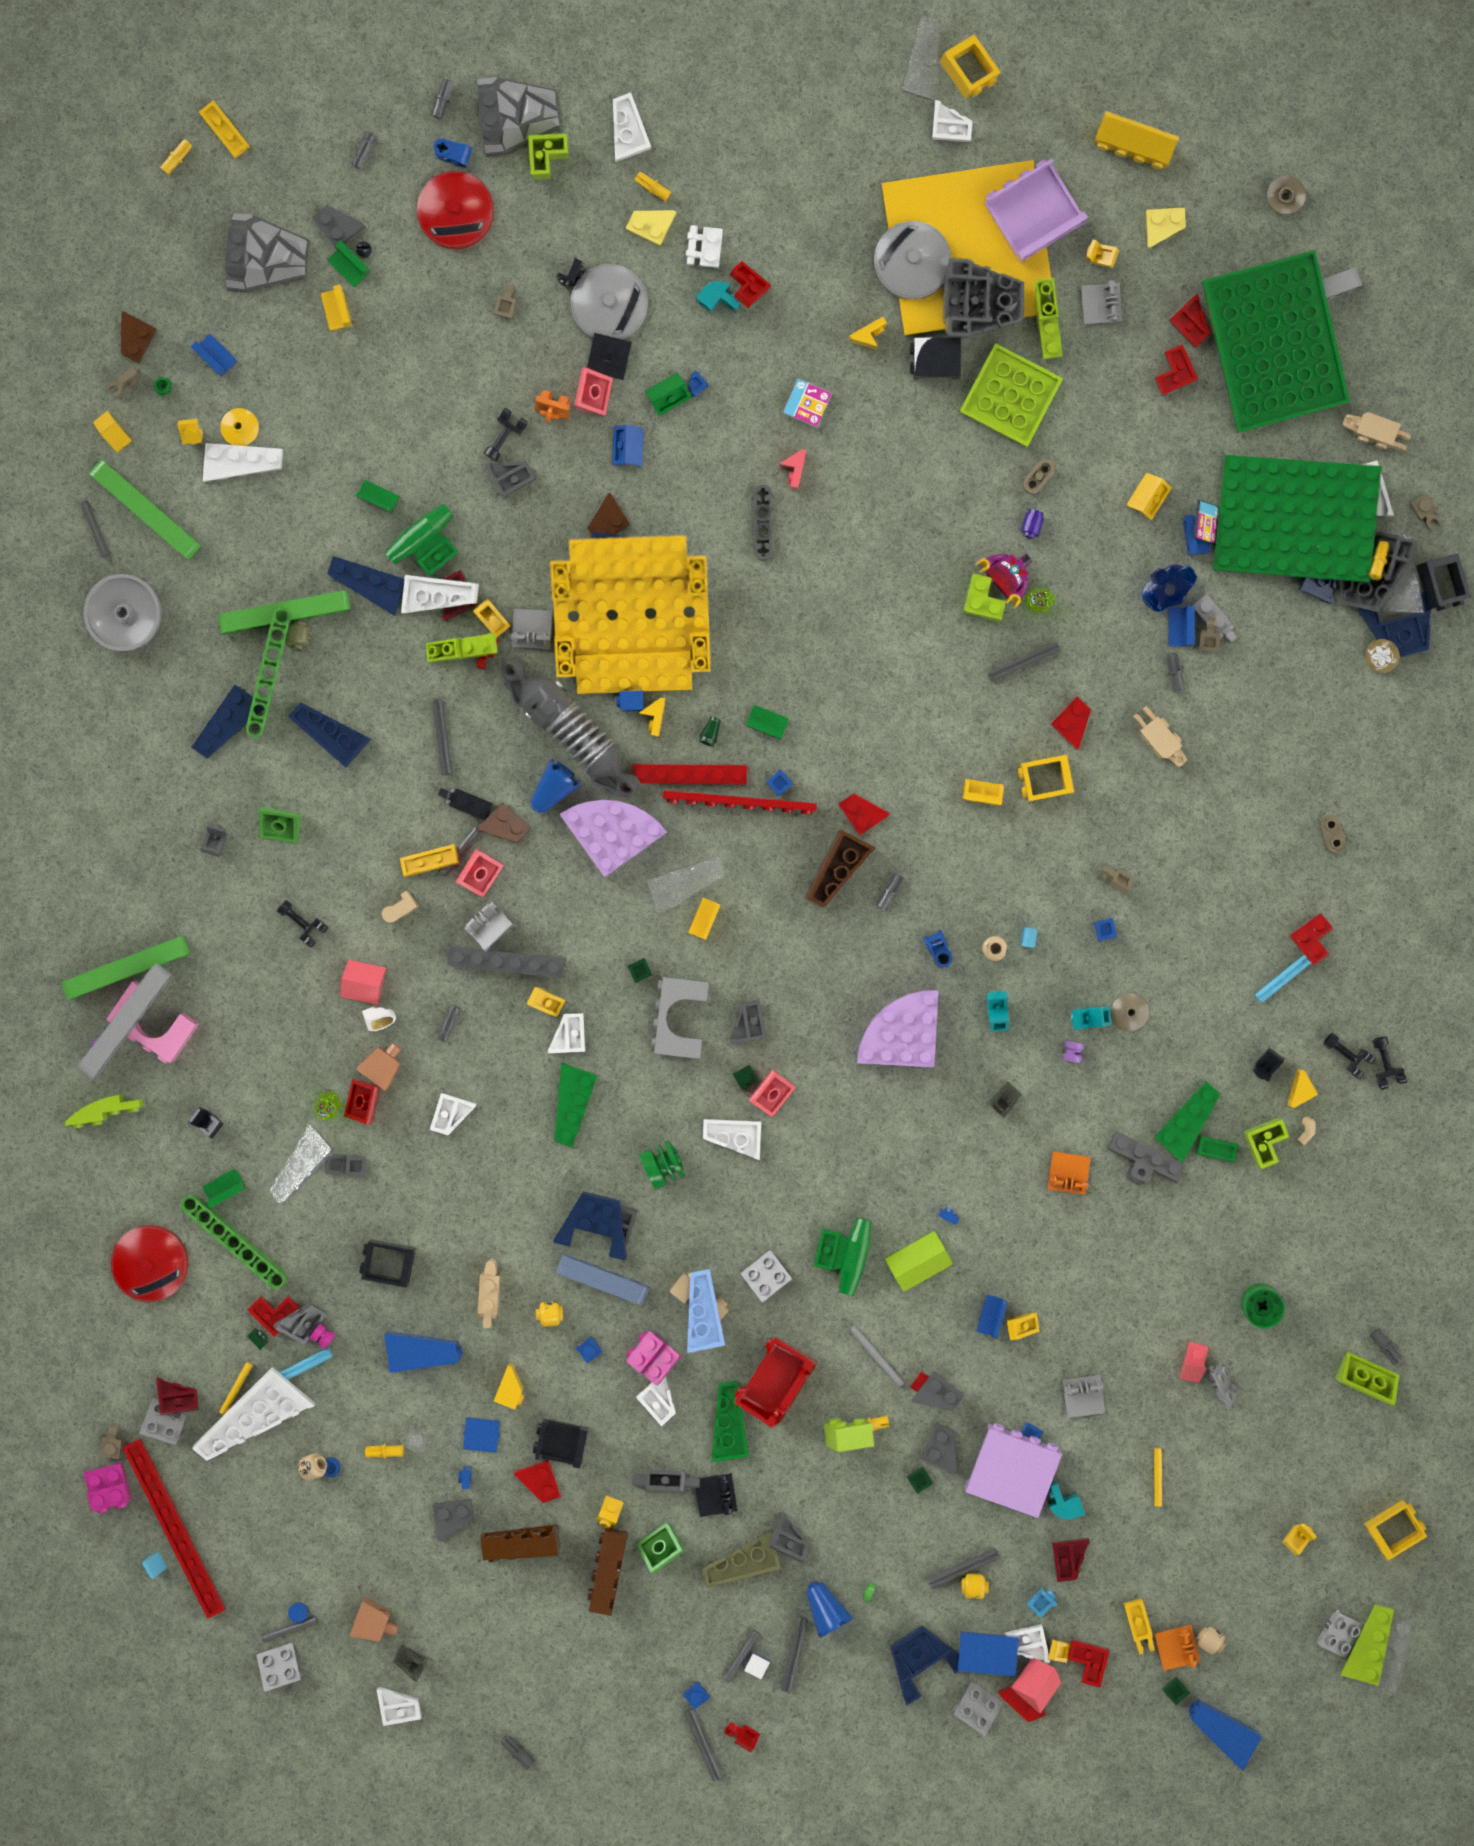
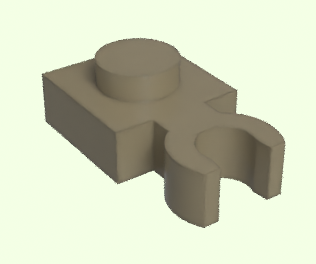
M1428 493L1410 503L1418 519L1425 518V526L1428 530L1433 528L1430 523L1431 520H1435L1437 525L1442 523L1440 517L1433 513L1437 508Z

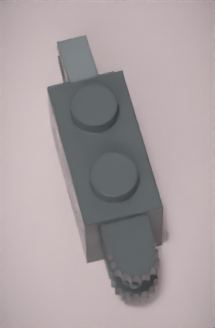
M646 1470V1474L633 1475L631 1479L635 1487L645 1488L647 1492L686 1494V1492H690V1488H700V1479L691 1478L690 1474H686L683 1471Z

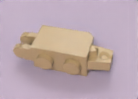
M1370 412L1363 414L1361 417L1347 414L1342 423V427L1353 432V436L1357 437L1359 442L1374 443L1376 448L1382 450L1394 448L1405 452L1407 446L1396 442L1395 439L1396 437L1403 440H1410L1411 438L1410 434L1399 430L1400 423Z
M1145 706L1143 708L1144 714L1151 720L1148 724L1143 721L1140 715L1135 714L1133 716L1142 728L1138 731L1139 735L1159 759H1169L1177 768L1182 766L1187 761L1186 756L1181 750L1182 745L1180 742L1182 740L1175 732L1171 733L1168 729L1169 724L1164 718L1156 717Z
M493 1258L488 1259L487 1263H485L484 1272L480 1274L478 1314L479 1317H483V1328H491L492 1318H497L499 1312L501 1273H497L498 1264Z

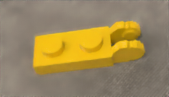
M1142 1598L1123 1603L1139 1655L1143 1654L1144 1651L1140 1640L1147 1639L1149 1650L1151 1652L1155 1651L1152 1640L1153 1635Z

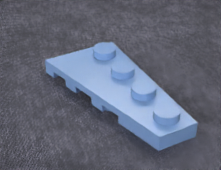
M710 1269L691 1272L687 1353L725 1345Z

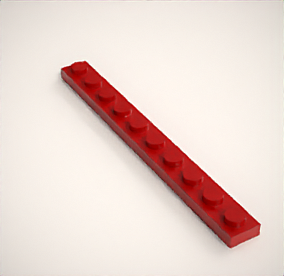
M139 1438L123 1446L122 1448L207 1619L225 1611L226 1608L142 1439Z

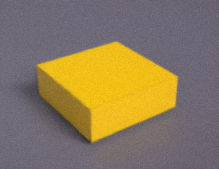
M1052 1640L1048 1659L1066 1663L1071 1644Z

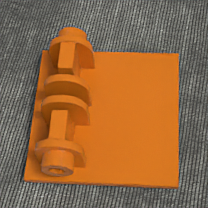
M1053 1151L1047 1189L1085 1195L1088 1189L1087 1179L1091 1157Z
M1191 1624L1154 1633L1163 1671L1189 1665V1668L1197 1666L1196 1663L1201 1662Z

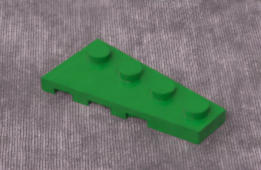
M561 1063L554 1142L573 1148L598 1075Z
M1205 1081L1159 1130L1154 1138L1183 1163L1221 1094Z
M738 1380L720 1382L718 1385L711 1463L749 1457L742 1408L734 1403L736 1400L734 1395L739 1389Z

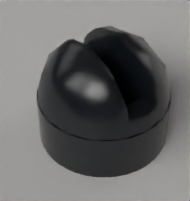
M362 241L358 243L356 252L360 257L367 258L372 253V247L368 242ZM361 247H368V249L359 250Z

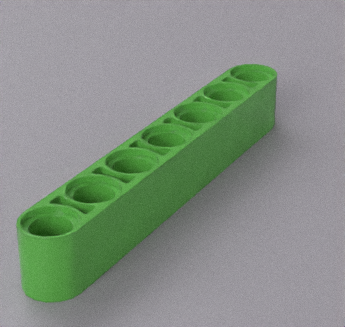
M101 459L89 472L95 480L185 558L190 560L199 550L201 545L105 461Z
M337 591L222 613L218 615L221 634L226 635L269 627L273 613L279 607L287 608L291 613L290 622L347 612L351 610L348 591ZM278 611L276 617L279 621L287 620V613L285 611Z
M279 607L273 613L246 725V732L252 738L259 737L264 731L291 619V613L285 607ZM285 611L287 613V620L279 621L276 617L277 612ZM277 629L283 633L281 640H275L272 637L274 630ZM271 648L278 651V657L275 659H271L267 654ZM266 667H270L274 671V675L270 678L265 677L263 674V669ZM261 686L269 688L267 696L259 694L258 690ZM262 705L265 708V713L261 715L256 714L254 707ZM253 723L258 724L260 732L252 733L250 725Z
M180 936L61 982V986L67 1001L148 971L156 963L161 966L191 953L185 937Z
M196 1194L183 1198L181 1201L182 1210L273 1289H280L287 1283L288 1276L286 1272L213 1208H209L203 1199ZM188 1199L195 1201L194 1208L188 1206ZM203 1211L210 1215L209 1221L203 1220ZM217 1224H221L224 1227L223 1234L217 1232ZM231 1237H236L238 1239V1246H233L231 1244ZM248 1249L253 1252L252 1259L245 1256V1250ZM260 1262L267 1264V1271H262L259 1268ZM274 1275L281 1276V1284L275 1283Z

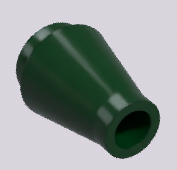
M710 717L699 735V742L711 747L714 746V743H717L720 719Z

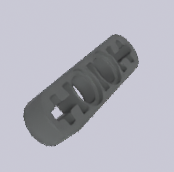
M759 485L754 492V552L757 559L762 561L769 559L772 553V493L767 485ZM761 489H765V492L768 493L765 496V503L769 502V505H757V502L761 503V496L757 495V493L761 492ZM760 508L768 510L769 514L766 518L758 516L757 512ZM761 527L767 528L769 531L768 536L760 537L757 533L758 529ZM757 540H769V544L765 543V550H769V553H766L764 557L761 556V553H758V550H761V543L757 544Z

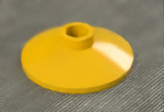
M236 408L225 414L221 421L220 429L223 438L229 444L247 446L256 439L259 432V424L252 412L243 408ZM241 423L242 427L237 430L235 425Z

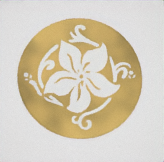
M1375 640L1366 648L1365 661L1369 668L1375 672H1390L1399 662V650L1389 640Z

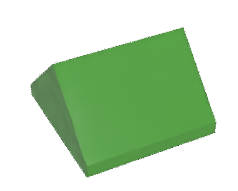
M260 807V838L297 844L302 814Z
M668 1522L636 1544L652 1574L684 1552V1544Z

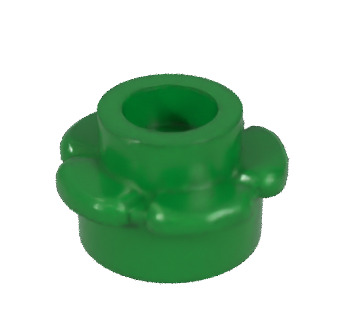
M159 377L154 383V390L160 396L170 394L172 382L168 378Z

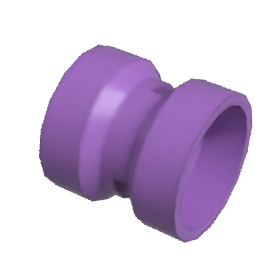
M1066 1041V1053L1063 1054V1060L1082 1063L1081 1051L1084 1050V1044Z

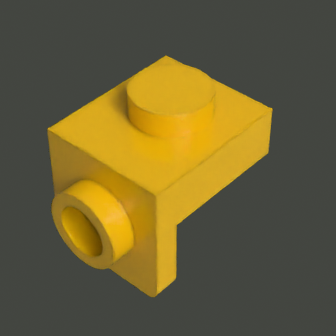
M1092 240L1091 245L1088 246L1086 251L1087 259L1092 264L1112 269L1119 253L1117 247L1099 244L1097 240Z
M197 419L178 421L182 444L194 445L202 443L203 431L200 429Z
M606 1495L596 1522L604 1528H614L624 1502Z
M1298 1524L1293 1526L1282 1543L1297 1556L1300 1555L1308 1542L1315 1540L1317 1536L1313 1533L1310 1526Z

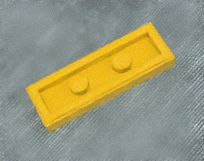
M214 100L199 111V114L235 159L250 147Z
M455 844L400 858L404 877L460 863Z

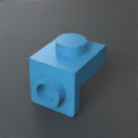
M1043 1587L1026 1602L1040 1618L1052 1606L1056 1607L1058 1605L1055 1600L1057 1596L1050 1589L1046 1591Z

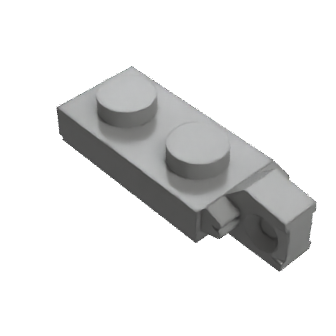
M1207 594L1193 605L1195 606V612L1206 625L1208 616L1216 617L1215 631H1221L1220 639L1224 637L1231 643L1237 638L1231 630L1234 627L1229 619Z

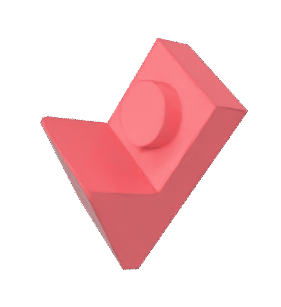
M805 449L780 463V467L794 470V472L789 473L788 483L791 484L790 489L798 490L806 456Z
M1189 1341L1180 1379L1195 1383L1200 1382L1206 1371L1204 1364L1208 1346Z

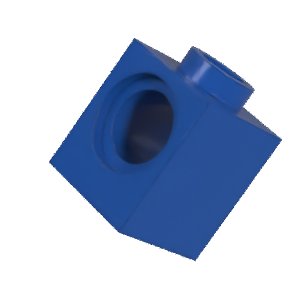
M643 690L620 691V696H616L617 707H620L621 712L644 710Z

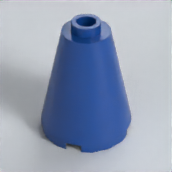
M554 759L550 760L530 800L532 809L537 813H546L578 788L581 784L580 779L578 778L576 781L573 778L575 774L562 763L557 762L554 764Z
M815 1581L808 1585L809 1590L806 1591L819 1638L835 1631L844 1623L847 1624L853 1620L850 1613L823 1582L819 1584L818 1581Z

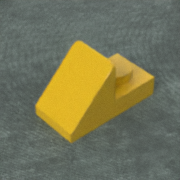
M881 317L849 336L850 342L877 350L878 346L872 335L878 336L885 331L886 320L884 317Z
M488 599L473 610L492 634H496V638L510 627L509 623Z
M665 698L658 699L639 713L640 715L654 717V720H650L648 731H651V736L659 737Z
M535 987L527 1004L557 1017L566 1000L543 988Z
M1037 1313L1008 1317L1007 1324L1010 1340H1018L1040 1332Z

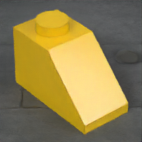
M509 1363L494 1402L515 1410L517 1405L521 1406L525 1395L522 1394L523 1386L514 1365Z

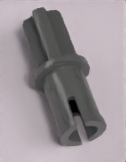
M442 80L438 96H435L436 102L431 116L443 119L447 103H450L448 99L453 87L451 80Z
M1168 654L1166 656L1170 672L1168 675L1171 677L1173 692L1185 690L1182 678L1183 670L1181 671L1178 654Z
M898 873L893 875L887 887L883 888L884 892L876 903L877 906L887 910L893 897L897 896L896 892L904 880L903 876Z
M1380 1329L1370 1334V1337L1379 1346V1351L1383 1352L1393 1365L1401 1362L1402 1357L1392 1346L1393 1342H1389Z
M509 1735L504 1737L501 1744L513 1755V1759L516 1758L528 1770L534 1764L535 1759Z

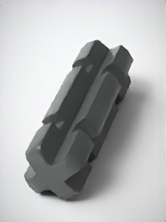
M368 131L365 133L364 141L362 140L356 152V157L351 162L353 167L357 169L362 168L363 160H366L372 147L371 144L376 139L373 133Z
M451 1005L448 1010L449 1014L445 1017L441 1027L442 1031L439 1032L437 1037L442 1042L448 1041L450 1036L448 1034L452 1031L457 1019L455 1017L460 1012V1008Z

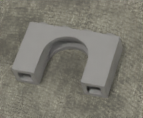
M663 977L662 981L659 980L658 992H661V998L656 1000L655 1011H659L658 1019L654 1018L653 1030H657L656 1038L652 1037L651 1049H655L654 1054L700 1059L702 1039L683 1037L672 1032L667 1024V1012L669 1007L678 1000L689 999L707 1002L709 982Z

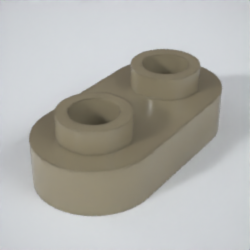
M1048 459L1040 460L1023 481V488L1028 494L1038 493L1051 478L1055 471L1053 462ZM1041 467H1047L1048 472L1043 473ZM1029 482H1035L1036 487L1031 488Z
M1325 816L1320 821V830L1326 849L1331 853H1339L1346 846L1340 821L1335 816ZM1330 821L1334 824L1332 829L1328 827ZM1334 840L1339 841L1338 847L1333 845Z

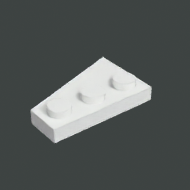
M628 93L613 99L615 162L647 151L651 149V145L632 94Z
M704 1119L703 1139L760 1160L761 1121Z

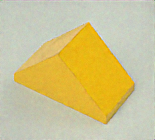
M106 411L93 422L101 436L117 453L132 442L109 411Z
M1297 1069L1287 1106L1293 1108L1318 1095L1306 1072Z

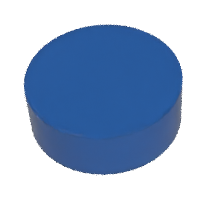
M334 1457L326 1458L327 1469L324 1475L326 1477H335L340 1472L341 1464Z
M302 1602L292 1604L288 1610L290 1620L295 1623L304 1621L308 1615V1608Z

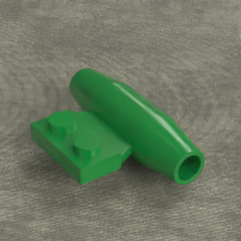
M445 504L422 516L405 530L387 549L385 554L395 565L415 553L418 564L430 577L459 553L447 537L439 534L454 515Z
M857 1217L848 1238L841 1232L822 1228L813 1266L831 1271L840 1269L839 1292L842 1294L854 1296L862 1278L870 1247L872 1221L869 1219Z

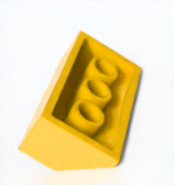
M1106 111L1093 144L1097 145V148L1100 150H1111L1117 156H1128L1137 163L1143 164L1145 162L1151 164V167L1154 169L1162 170L1167 168L1179 137Z

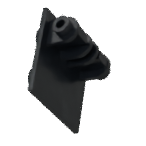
M732 1473L697 1478L700 1479V1488H695L700 1517L723 1513L724 1515H731L732 1512L738 1511Z

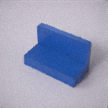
M211 334L200 344L195 341L191 345L221 377L237 362Z
M631 425L614 426L612 465L642 466L643 428Z
M1193 514L1183 517L1187 555L1210 553L1209 543L1193 539L1196 517Z
M1195 606L1169 608L1168 645L1193 646L1195 642Z
M989 1294L986 1295L977 1332L991 1335L997 1339L1007 1305L1005 1299Z

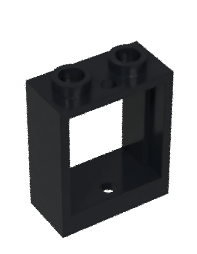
M1458 553L1427 561L1416 566L1428 610L1435 608L1437 611L1449 608V604L1456 607L1464 604V600L1471 598ZM1443 566L1448 567L1456 597L1446 600L1441 598L1433 570Z
M373 1239L369 1240L368 1244L365 1243L363 1248V1255L366 1256L365 1262H361L359 1274H362L361 1279L407 1288L410 1282L416 1247ZM374 1246L405 1252L401 1278L370 1273Z

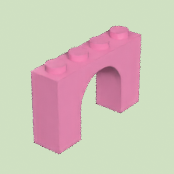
M131 982L106 1020L109 1022L113 1020L138 987L139 982ZM182 1013L179 1014L166 1034L161 1037H152L141 1029L138 1022L127 1038L134 1042L136 1040L142 1044L141 1047L150 1053L153 1051L158 1054L157 1058L162 1062L171 1063L175 1061L199 1023Z

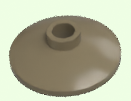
M1281 176L1275 179L1267 191V200L1270 207L1275 212L1283 215L1297 212L1303 206L1306 198L1303 184L1292 176ZM1282 194H1286L1288 200H1283Z
M1126 993L1114 1001L1111 1008V1017L1115 1025L1120 1029L1136 1031L1142 1028L1148 1021L1149 1007L1141 996L1134 993ZM1129 1009L1134 1010L1133 1016L1128 1015Z

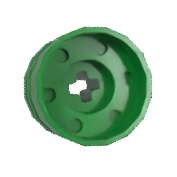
M669 1140L664 1142L667 1151H664L660 1144L657 1145L658 1155H655L651 1149L639 1153L645 1172L655 1190L667 1186L665 1176L669 1175L673 1182L677 1181L674 1174L676 1171L681 1179L685 1177L683 1162L678 1151Z
M1263 1283L1251 1285L1244 1291L1241 1297L1242 1311L1253 1326L1260 1329H1269L1281 1322L1285 1314V1305L1279 1293L1272 1286ZM1259 1301H1260V1302H1263V1301H1264V1303H1265L1266 1306H1265V1307L1261 1306V1307L1259 1308V1305H1258L1257 1303H1258Z

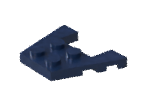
M1423 591L1413 594L1418 614L1381 623L1378 612L1363 608L1358 609L1359 614L1376 640L1386 639L1393 642L1399 650L1400 657L1429 650L1431 610H1428Z
M583 1191L554 1238L553 1243L570 1247L574 1228L612 1237L609 1257L626 1260L627 1251L623 1232L621 1201Z
M923 1625L890 1646L907 1706L921 1697V1693L911 1679L942 1658H945L955 1674L959 1672L957 1670L959 1653Z

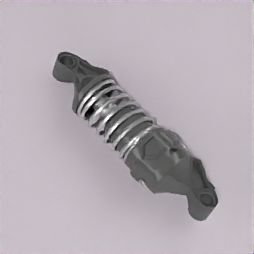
M517 657L512 658L502 666L501 673L505 680L504 685L510 690L514 705L522 707L526 711L525 715L535 725L541 726L546 732L551 731L554 734L553 739L558 738L560 740L559 745L566 743L568 745L566 752H570L573 748L579 746L580 748L572 756V759H576L583 752L586 753L579 762V765H583L590 758L592 759L585 768L592 784L606 788L612 795L616 793L623 797H629L639 788L640 781L637 776L620 772L619 746L612 742V739H608L600 745L606 736L605 732L593 738L599 731V726L592 728L593 720H586V712H579L580 707L575 706L570 692L562 688L563 685L559 681L555 682L552 678L526 677L525 664Z

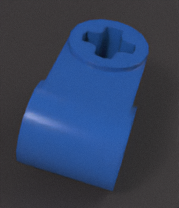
M443 138L438 139L434 143V151L438 159L467 168L472 147ZM443 146H445L446 150H444L443 153H440L439 149H442Z
M939 930L937 934L928 938L926 936L923 937L935 964L941 968L949 966L952 962V955L942 931ZM942 953L948 956V962L944 965L938 961V956Z

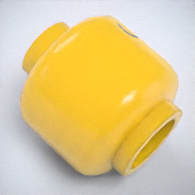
M557 1301L541 1302L539 1309H535L536 1321L540 1320L542 1327L558 1326L560 1321H563V1308L559 1306Z
M967 1574L965 1578H962V1594H965L967 1599L981 1600L984 1598L985 1593H989V1581H985L984 1575Z

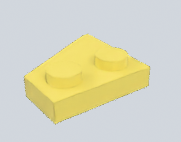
M1185 208L1146 210L1147 248H1152L1159 242L1186 228Z
M634 211L626 226V230L661 247L676 215V211Z

